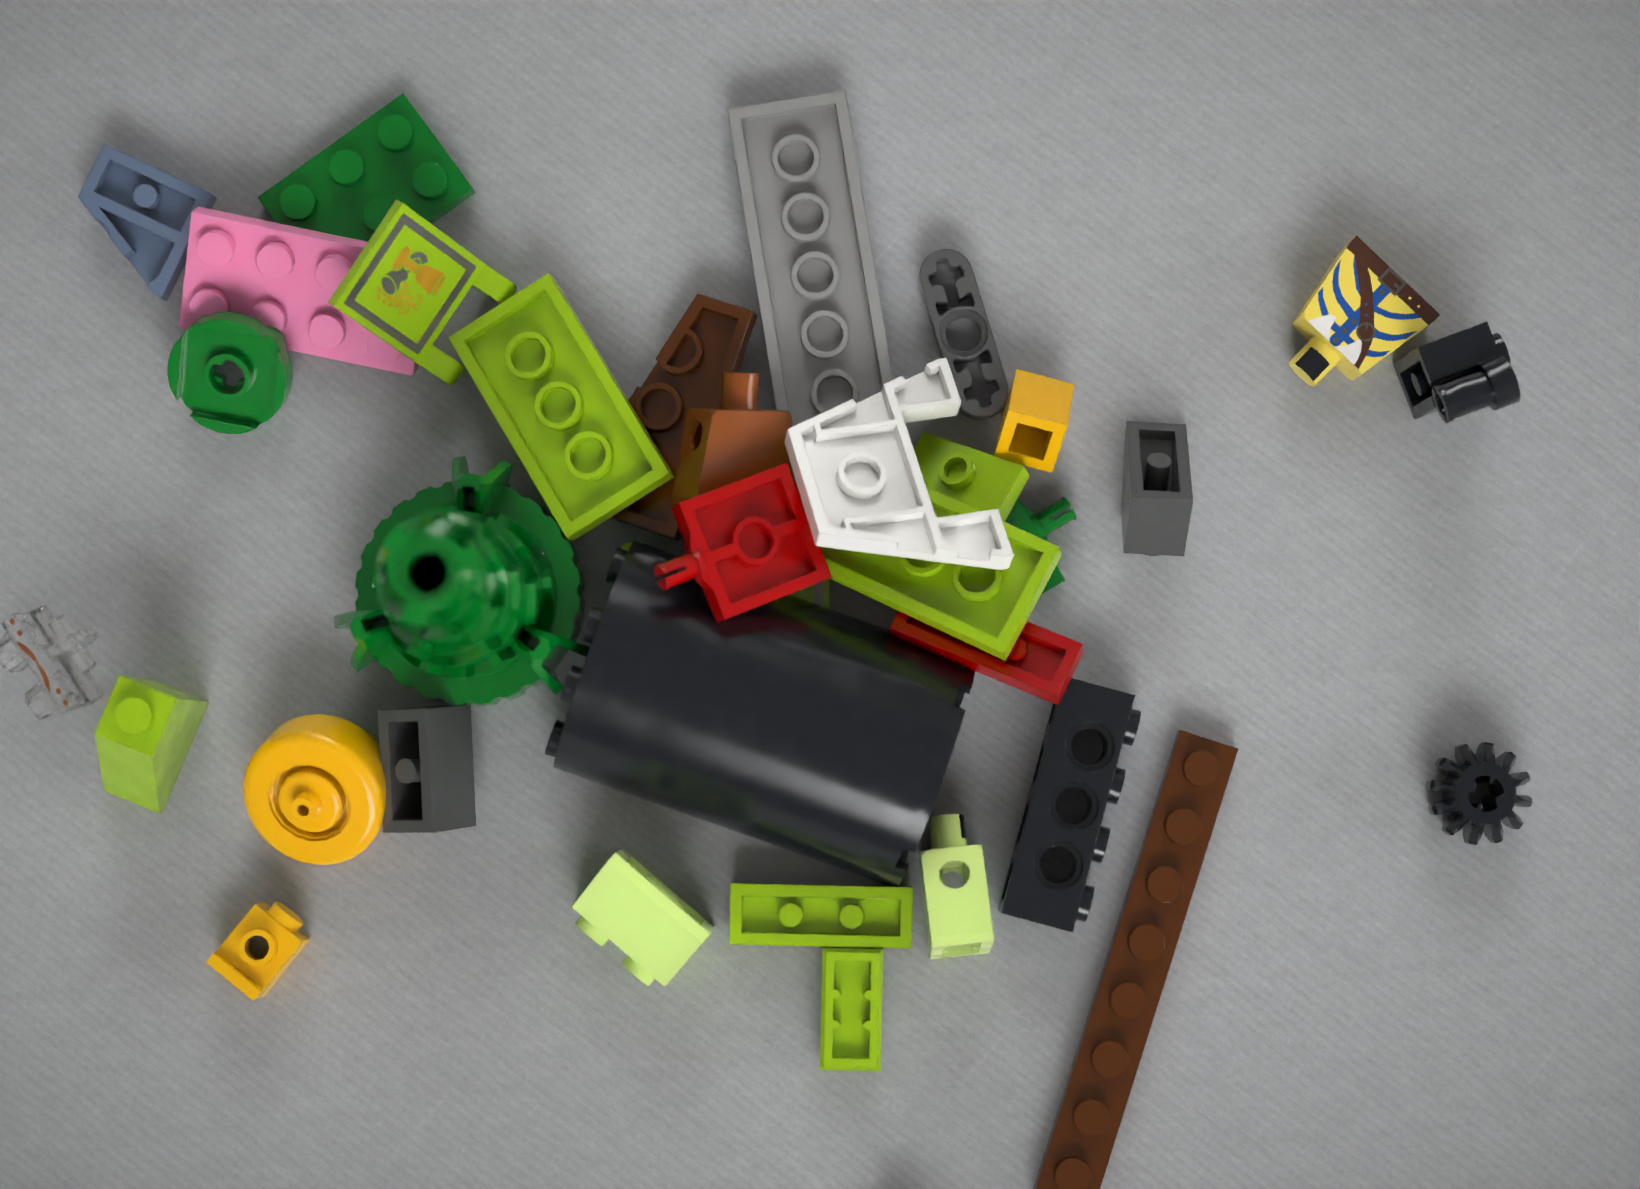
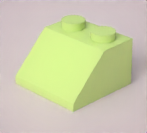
M624 849L615 852L572 905V908L581 915L575 924L601 946H604L608 940H611L627 954L621 963L635 977L648 986L656 979L665 987L714 929V926Z

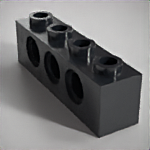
M1071 678L1059 705L1052 703L998 906L999 912L1072 933L1076 920L1086 922L1094 895V887L1085 885L1091 861L1102 862L1110 834V828L1101 826L1107 802L1117 804L1125 778L1126 770L1117 767L1122 744L1132 746L1140 722L1141 711L1132 709L1135 695ZM1082 729L1093 730L1100 736L1103 743V751L1099 759L1088 765L1079 762L1074 757L1071 749L1073 737ZM1070 787L1082 791L1088 803L1087 811L1083 818L1074 823L1063 821L1056 811L1058 795ZM1061 846L1069 852L1072 858L1071 871L1062 880L1049 881L1040 870L1041 857L1048 849Z

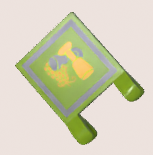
M396 199L328 303L404 354L427 372L451 386L458 380L464 370V366L435 347L433 343L471 286L488 298H493L499 304L512 297L517 290V286L483 263L407 205Z

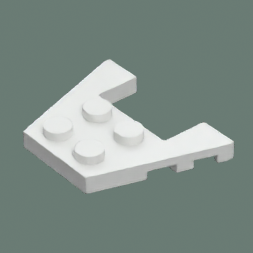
M947 358L936 359L926 364L923 372L905 380L900 376L883 384L881 392L856 403L851 399L787 429L784 444L815 546L997 570L1009 569L1014 554L998 509L936 517L905 424L908 422L957 416L961 399Z

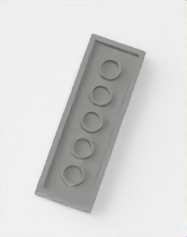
M845 90L727 109L776 410L789 411L792 416L793 426L851 399L856 403L881 392L883 384L893 380Z

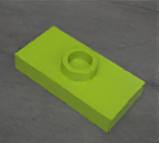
M924 431L914 447L915 455L927 487L980 511L998 509L1004 522L1030 477L1023 465Z
M822 948L820 1070L881 1071L883 948Z

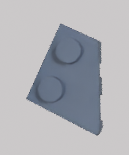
M103 144L78 195L79 200L94 219L105 229L112 242L141 275L152 293L165 301L168 300L186 263L191 212L197 207L212 209L217 199L213 194L106 144Z

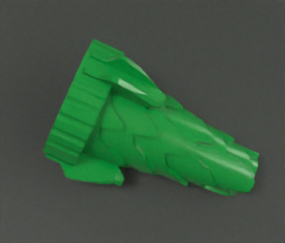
M465 456L455 457L452 460L450 482H445L438 488L430 486L417 492L411 500H403L393 508L392 514L387 519H382L375 528L372 541L366 544L361 555V569L356 574L355 587L358 590V598L355 601L356 611L334 617L335 629L349 628L352 636L358 643L350 660V664L357 672L373 661H377L383 668L389 669L393 673L394 679L405 687L416 689L419 695L429 699L444 700L447 704L471 705L474 703L480 706L498 704L502 699L513 700L520 697L530 687H538L543 682L555 695L563 690L564 686L556 677L557 674L554 670L569 650L587 657L590 646L575 642L580 631L578 626L579 620L584 616L585 600L582 597V591L585 588L584 575L579 570V557L574 545L566 540V536L553 517L548 516L547 511L531 498H523L518 491L510 488L508 481L513 469L512 464L502 460L491 468L486 476L469 473ZM428 556H441L448 569L445 583L435 591L422 592L415 582L414 575L417 565Z

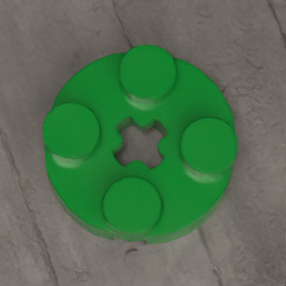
M219 312L198 318L173 345L167 366L170 389L176 400L181 396L184 404L193 411L190 417L207 429L225 434L247 433L256 429L261 423L269 421L287 400L292 386V364L286 352V340L282 333L274 327L265 326L261 321L253 317L235 312ZM227 360L232 361L238 365V368L242 369L244 377L240 378L235 386H230L226 384V375L216 372V365H224Z

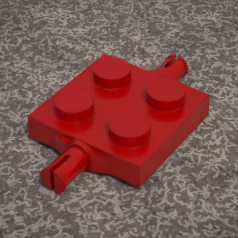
M787 462L672 506V512L684 539L685 555L654 566L655 578L678 570V573L657 581L663 590L695 578L704 590L716 623L832 578L821 547L815 546L801 496Z

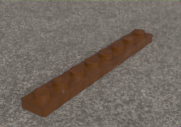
M1182 730L1177 732L1033 1189H1100L1238 748Z

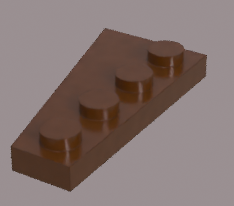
M702 294L696 295L657 355V363L641 388L637 386L628 400L674 475V478L615 514L610 519L676 541L680 540L681 532L671 507L674 506L672 505V493L686 416L690 408H721L722 372L739 371L757 319L754 311Z

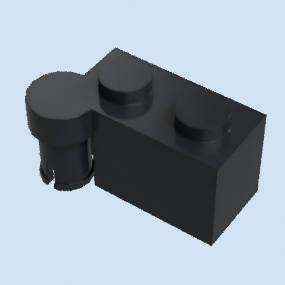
M1487 321L1419 346L1393 364L1414 420L1438 411L1442 420L1445 423H1449L1455 418L1486 407L1496 411L1520 401V388L1513 368L1510 365L1507 346L1498 333L1492 334Z

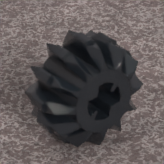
M1481 742L1475 755L1467 744L1455 746L1457 764L1445 757L1438 758L1435 765L1446 776L1445 781L1427 780L1426 789L1431 792H1442L1443 800L1433 802L1428 806V810L1431 815L1450 813L1442 826V831L1445 834L1454 835L1463 828L1464 842L1477 845L1483 832L1491 843L1503 841L1501 823L1511 829H1520L1523 822L1512 809L1514 806L1530 807L1532 805V798L1527 795L1516 794V787L1530 781L1528 772H1516L1509 775V771L1515 764L1516 755L1512 752H1504L1495 759L1493 743ZM1476 783L1487 784L1490 793L1482 797V803H1470L1468 793L1476 790Z

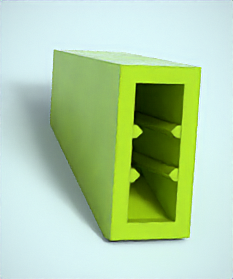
M119 675L94 733L104 791L159 814L163 813L209 702L154 679Z

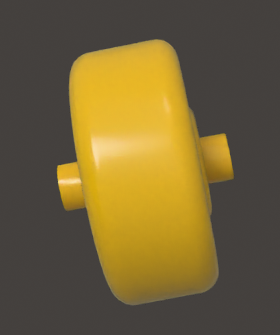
M304 715L280 725L255 751L245 770L243 797L247 813L254 827L272 847L284 855L301 862L328 865L341 863L359 855L373 842L383 828L386 808V782L379 757V743L360 726L332 715Z

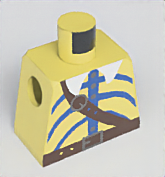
M1356 235L1339 252L1292 322L1295 329L1308 342L1289 361V366L1299 378L1312 387H1315L1334 366L1348 379L1353 381L1434 322L1440 314Z

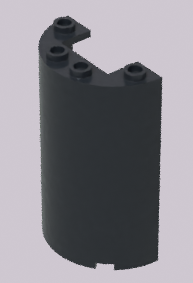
M636 540L633 541L628 551L617 548L605 581L613 584L604 610L595 606L592 607L581 637L582 642L591 645L583 668L575 665L571 666L561 693L560 700L571 704L565 722L556 720L546 746L545 754L555 758L554 768L889 886L898 887L907 872L909 864H906L905 861L908 852H916L940 790L965 714V710L960 705L964 694L970 693L975 671L892 636L888 629L792 595H786L716 623L704 590L695 578L672 586L667 590H663L657 583V581L678 573V570L655 578L654 566L680 556Z

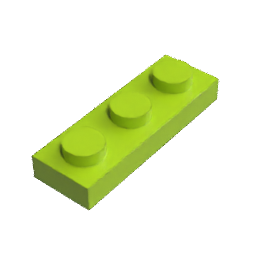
M731 882L729 944L912 949L913 887Z

